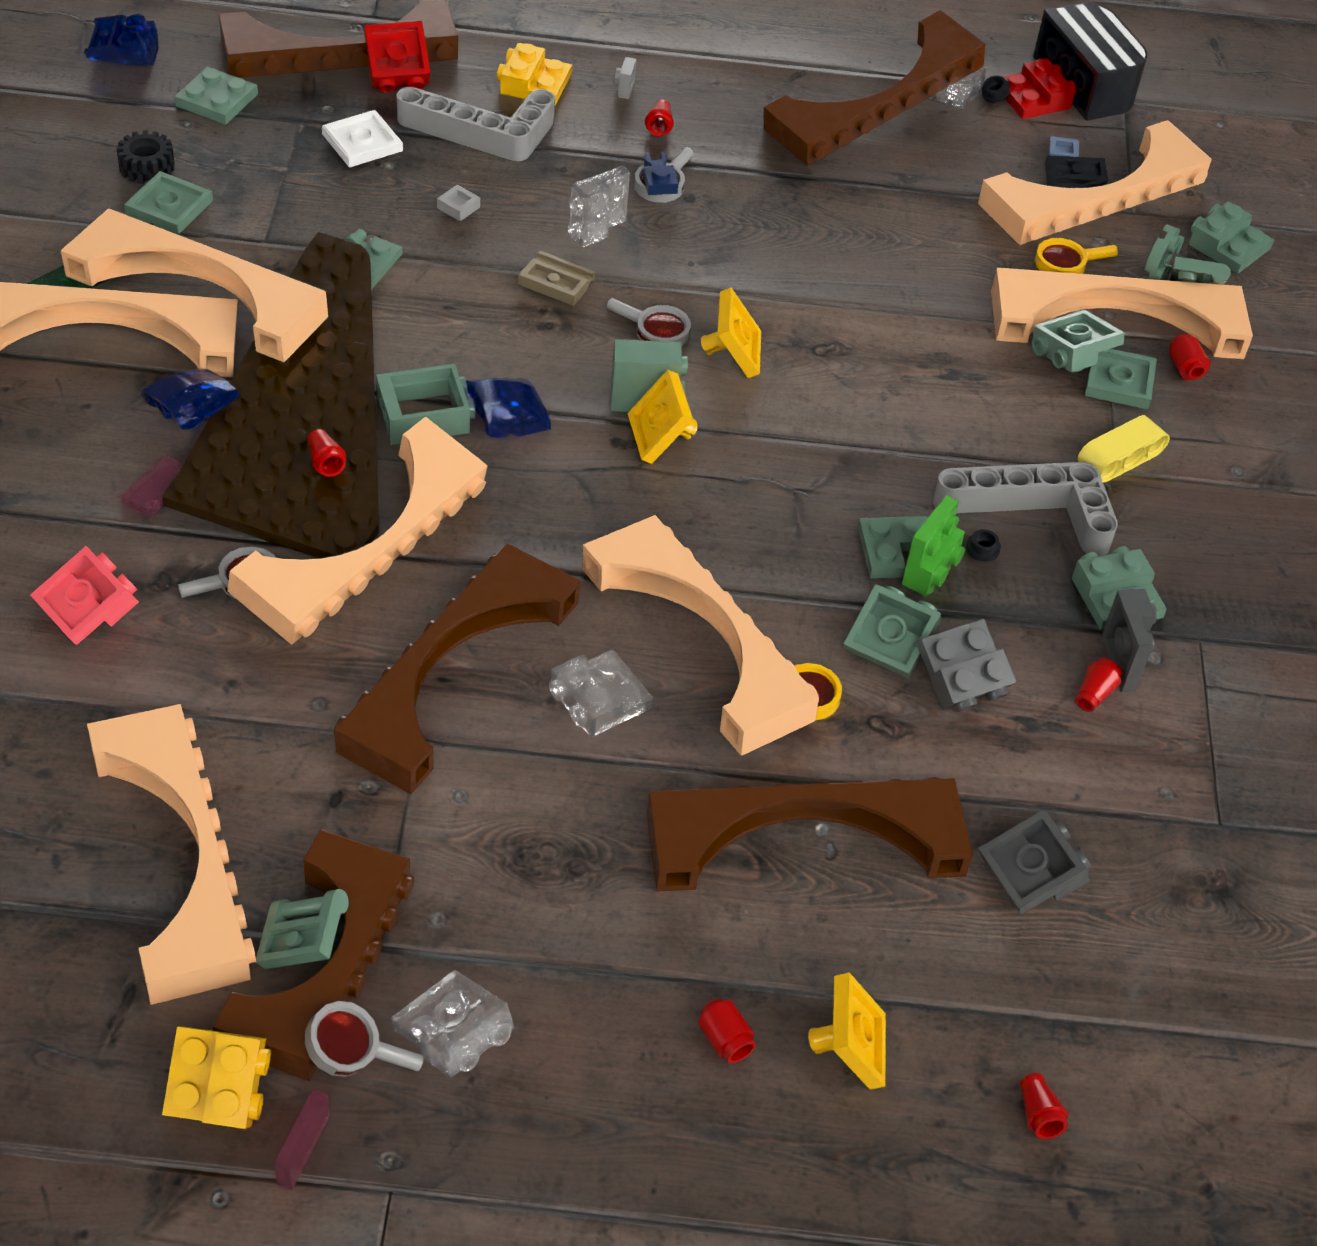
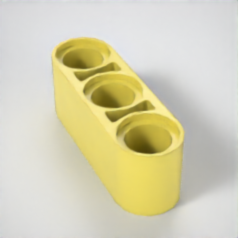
M1141 415L1088 442L1079 452L1077 460L1078 462H1086L1096 467L1102 482L1105 483L1159 455L1168 445L1170 436L1146 415Z

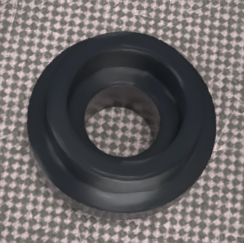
M999 75L987 78L982 87L983 98L988 102H1000L1010 94L1008 81Z
M980 529L968 538L966 550L974 559L987 562L999 556L1001 544L994 532Z

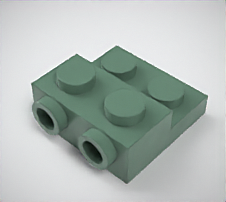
M1228 201L1223 206L1215 204L1210 210L1208 217L1199 216L1191 226L1192 236L1189 245L1218 263L1226 264L1230 270L1239 274L1269 251L1274 239L1250 225L1253 215L1244 211L1240 206Z
M1084 309L1034 325L1032 349L1037 356L1044 355L1052 360L1053 365L1058 369L1064 367L1069 372H1080L1084 368L1097 364L1098 352H1107L1111 348L1123 345L1125 333Z
M1122 546L1108 555L1098 556L1095 552H1089L1077 560L1072 581L1100 630L1105 628L1117 590L1145 589L1150 602L1156 606L1157 619L1164 618L1167 610L1152 584L1155 572L1141 549L1129 550L1128 547Z
M875 584L843 643L844 650L909 679L921 657L916 642L937 632L941 624V613L937 611L935 606L926 601L919 600L915 602L905 597L904 593L895 587L886 586L884 588Z

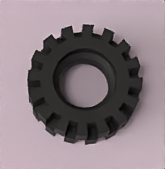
M144 130L143 134L139 135L136 131L132 132V137L126 135L123 137L124 141L120 140L118 142V164L124 178L128 177L131 182L138 179V184H144L145 180L150 181L159 171L172 175L171 171L175 169L173 145L170 139L167 140L166 135L162 134L159 136L156 131L148 134V130Z

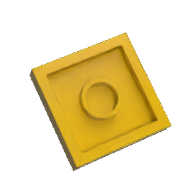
M731 287L720 291L718 331L702 336L701 345L708 356L727 348L747 378H751L760 374L761 330Z
M669 369L627 413L641 460L653 464L678 436L688 440L691 438V434L694 435L697 431V421L692 417L679 375Z
M850 972L834 976L833 1024L819 1028H810L808 1033L810 1047L816 1054L833 1050L870 1090L885 1087L886 1013Z

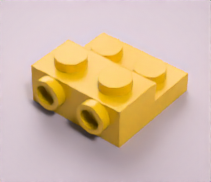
M518 43L515 49H508L506 65H499L497 81H500V94L526 99L532 91L544 89L554 94L556 105L572 74V64L563 63L555 59H546L544 48L536 47L532 44Z
M178 1026L162 1115L242 1129L251 1127L253 1120H259L263 1106V1094L257 1092L260 1075L266 1076L270 1064L271 1051L270 1049H265L266 1038Z

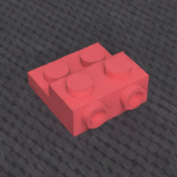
M87 546L30 594L76 646L101 623L106 621L112 627L139 603L132 595L138 589L123 573L116 578L112 572L117 567L103 552L96 556Z

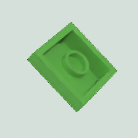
M947 495L913 536L902 585L925 597L934 591L935 586L940 587L944 583L951 565L957 566L965 552V547L961 546L965 531L957 528L959 517L955 516L959 501Z

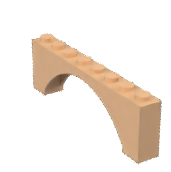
M1167 120L1145 128L1139 149L1143 154L1144 162L1136 171L1124 179L1097 187L1061 188L1024 181L1012 177L1006 172L983 180L978 204L1019 245L1204 183L1212 159Z
M109 208L61 250L66 276L92 287L97 282L143 273L183 274L198 277L224 287L236 295L248 307L256 321L253 325L256 352L285 362L328 318L326 291Z
M996 268L991 289L996 341L1028 343L1029 335L1033 332L1034 325L1070 312L1095 308L1129 310L1161 319L1197 338L1212 351L1213 357L1244 359L1253 337L1242 286Z
M0 282V351L25 336L56 326L78 323L114 324L134 328L166 341L192 360L199 368V375L233 377L238 299Z
M424 417L402 435L398 456L405 461L408 472L409 501L395 524L382 536L357 550L322 559H281L262 556L255 550L230 570L227 592L292 645L302 636L305 638L310 636L318 627L319 622L327 615L330 617L335 615L343 606L344 601L352 594L354 596L359 595L366 588L369 580L376 574L379 576L383 575L390 568L393 560L400 554L403 556L407 555L414 548L417 540L423 535H431L439 526L440 521L447 515L450 517L454 516L460 510L465 500L470 496L472 498L478 496L486 485L484 478L488 465L431 420Z
M656 515L583 544L582 570L600 591L608 588L631 590L659 596L681 604L707 620L728 643L735 656L740 681L731 703L722 707L720 732L741 756L815 721L819 696L814 686L809 683L807 684L797 673L793 663L790 660H786L779 653L772 640L760 632L754 625L752 618L741 611L734 603L732 596L727 591H723L714 581L710 571L704 569L695 560L690 549L684 547L676 539L671 528L665 526Z
M181 704L88 723L87 727L98 777L109 775L140 786L161 798L187 823L199 848V863L196 877L180 911L150 945L139 947L150 1004L153 1005L251 980L249 964L256 962L254 947L251 938L243 939L241 929L247 928L242 904L234 906L232 896L238 895L236 880L233 871L226 873L223 864L229 863L228 851L225 840L217 841L215 832L221 831L217 809H209L207 801L213 800L208 777L200 778L199 771L204 770V763L200 747L192 748L191 741L197 740L192 717L185 719Z

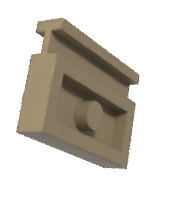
M539 251L538 257L536 259L533 258L518 274V285L572 306L585 294L589 284L595 282V271L543 251Z

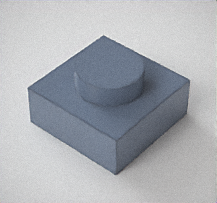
M1050 136L1048 155L1079 157V140Z

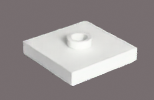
M376 110L322 126V135L348 167L403 151V142Z

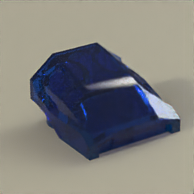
M122 14L94 19V31L89 46L84 51L87 58L96 61L102 60L130 65L155 64L159 43L158 30L154 21H146L145 17L141 14H134L129 17Z
M205 368L171 375L144 388L141 393L148 405L157 407L164 418H173L183 430L198 426L203 421L204 416H214L240 396L237 389L228 381Z
M523 378L466 380L467 393L473 398L475 411L483 418L485 432L490 437L504 438L509 434L520 437L551 429V421L546 408L529 380Z

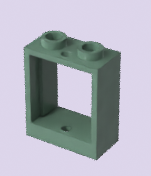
M455 364L376 375L377 402L390 445L401 444L402 435L424 417H427L450 436L470 433V419H475L474 403L472 399L466 398V380L464 376L459 377ZM449 395L453 408L402 415L398 402Z

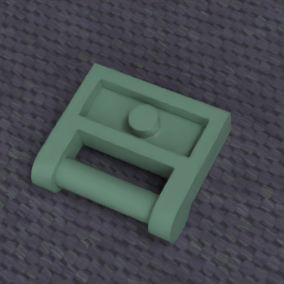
M1176 256L1170 281L1226 285V281L1231 275V270L1223 263Z
M342 889L327 891L321 897L294 902L288 899L273 901L269 908L255 963L266 970L330 959L340 915L345 913L349 906L346 892ZM319 914V916L293 920L296 917Z

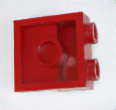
M422 21L364 25L368 54L367 63L372 89L379 88V91L382 93H390L396 87L407 86L423 89L425 85L429 84L431 71Z
M1048 58L1023 63L1021 73L1003 76L1010 85V94L1006 101L1022 119L1071 109L1073 98L1076 94L1075 83L1072 80H1066L1062 75L1061 67L1058 64H1052Z

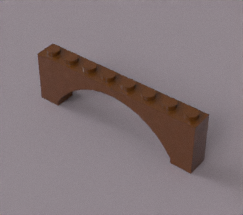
M418 0V4L407 15L395 22L422 21L429 62L458 59V33L447 0ZM248 12L219 14L221 41L229 75L244 78L368 67V54L364 34L345 38H313L271 28L250 17Z
M939 10L919 21L917 44L922 47V53L916 65L901 81L879 93L848 101H805L792 99L784 95L764 106V130L808 166L838 148L847 145L861 135L870 132L884 122L891 120L907 109L914 107L930 96H934L939 91L955 84L969 74L978 71L984 65L986 44Z
M507 543L498 554L494 553L489 558L486 567L478 575H473L469 579L462 593L457 598L453 597L447 603L444 612L436 621L431 620L427 624L422 636L415 643H410L405 648L402 657L393 667L389 666L384 670L379 682L370 691L367 690L361 695L355 708L348 715L340 717L334 727L336 753L412 794L433 770V745L425 741L415 712L420 688L431 669L450 650L481 633L524 623L552 622L559 626L578 605L580 580Z
M932 777L923 780L892 779L889 781H853L850 783L829 784L818 782L806 785L778 784L775 786L759 787L743 785L735 788L703 787L689 790L663 789L660 791H649L647 821L657 892L696 890L697 879L702 870L730 843L764 826L787 821L821 820L835 822L876 835L914 859L926 870L928 878L966 877L973 856L955 778L939 779Z

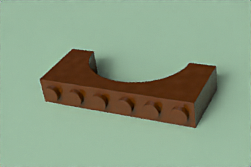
M321 829L303 860L305 883L319 889L324 894L327 891L342 889L348 896V909L345 913L341 914L345 927L337 950L317 974L290 990L263 996H250L231 992L213 1025V1031L266 1038L265 1049H270L271 1051L269 1067L308 1081L311 1080L317 1068L310 1059L305 1047V1030L310 1019L326 1004L336 1001L350 1002L352 997L358 998L360 996L366 979L364 973L369 963L374 965L377 962L382 949L381 939L385 931L391 932L394 928L399 912L397 907L401 899H408L414 885V877L410 876V858ZM334 1013L328 1015L321 1020L318 1026L317 1040L321 1050L327 1057L330 1055V1041L335 1031L340 1033L346 1024L348 1016L345 1014Z

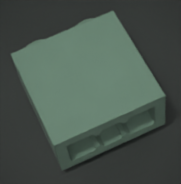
M615 339L611 377V411L629 412L667 369L678 373L680 379L681 376H687L688 356H682L681 342ZM681 381L685 393V381Z

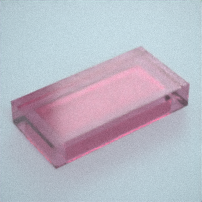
M167 455L121 495L122 503L151 518L163 507L162 495L181 470L183 463Z
M315 1089L313 1092L311 1091L275 1161L276 1179L279 1186L293 1190L330 1117L328 1094Z

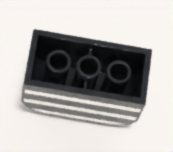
M1078 3L1044 9L1033 57L1036 61L1048 58L1052 64H1058L1061 67L1063 77L1075 83L1076 94L1072 104L1082 117L1088 121L1123 114L1133 107L1147 60V51L1111 10L1097 4Z

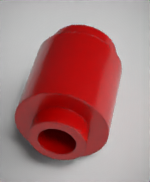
M1181 334L1171 341L1169 355L1183 379L1196 380L1208 372L1211 362L1197 338L1189 334Z
M715 999L703 1007L698 1025L720 1058H726L728 1063L733 1064L742 1061L756 1048V1042L753 1039L754 1032L732 1000L722 1001L721 999Z

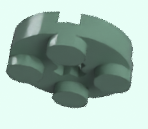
M1168 224L1163 228V231L1168 233L1164 239L1157 238L1144 269L1150 272L1149 276H1143L1142 279H1168L1172 269V265L1168 263L1173 253L1178 254L1185 238L1179 235L1180 229Z

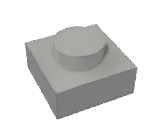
M625 57L622 68L617 67L614 85L619 86V98H630L635 83L637 59Z
M456 185L437 198V208L456 220L462 221L480 208V197Z

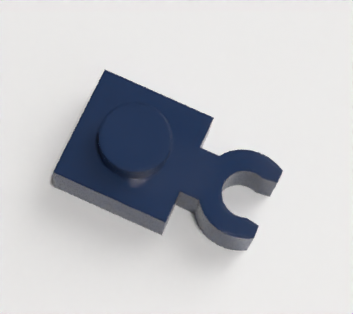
M664 152L660 153V160H652L649 153H645L643 179L648 195L678 194L679 184L673 165L666 166L667 155Z

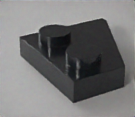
M1047 155L1045 169L1048 186L1090 188L1103 186L1108 182L1105 158Z

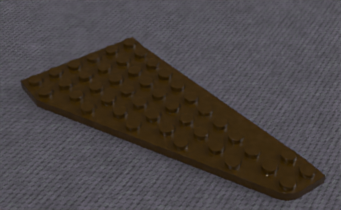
M318 232L304 250L290 278L326 291L328 318L285 362L256 352L254 339L181 470L162 495V502L165 507L322 559L342 555L373 542L379 532L370 256L360 244ZM317 429L324 430L346 452V466L340 474L327 477L314 469L307 441L308 435L312 431Z

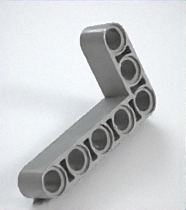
M414 87L402 88L396 94L397 122L400 125L512 161L526 160L554 123L555 96L552 92L544 89L532 91L511 118Z
M1086 462L948 468L939 473L933 495V505L935 508L946 495L958 500L956 514L1067 508L1080 547L1085 553L1095 552L1098 556L1106 555L1109 552L1118 526L1099 471L1092 464Z

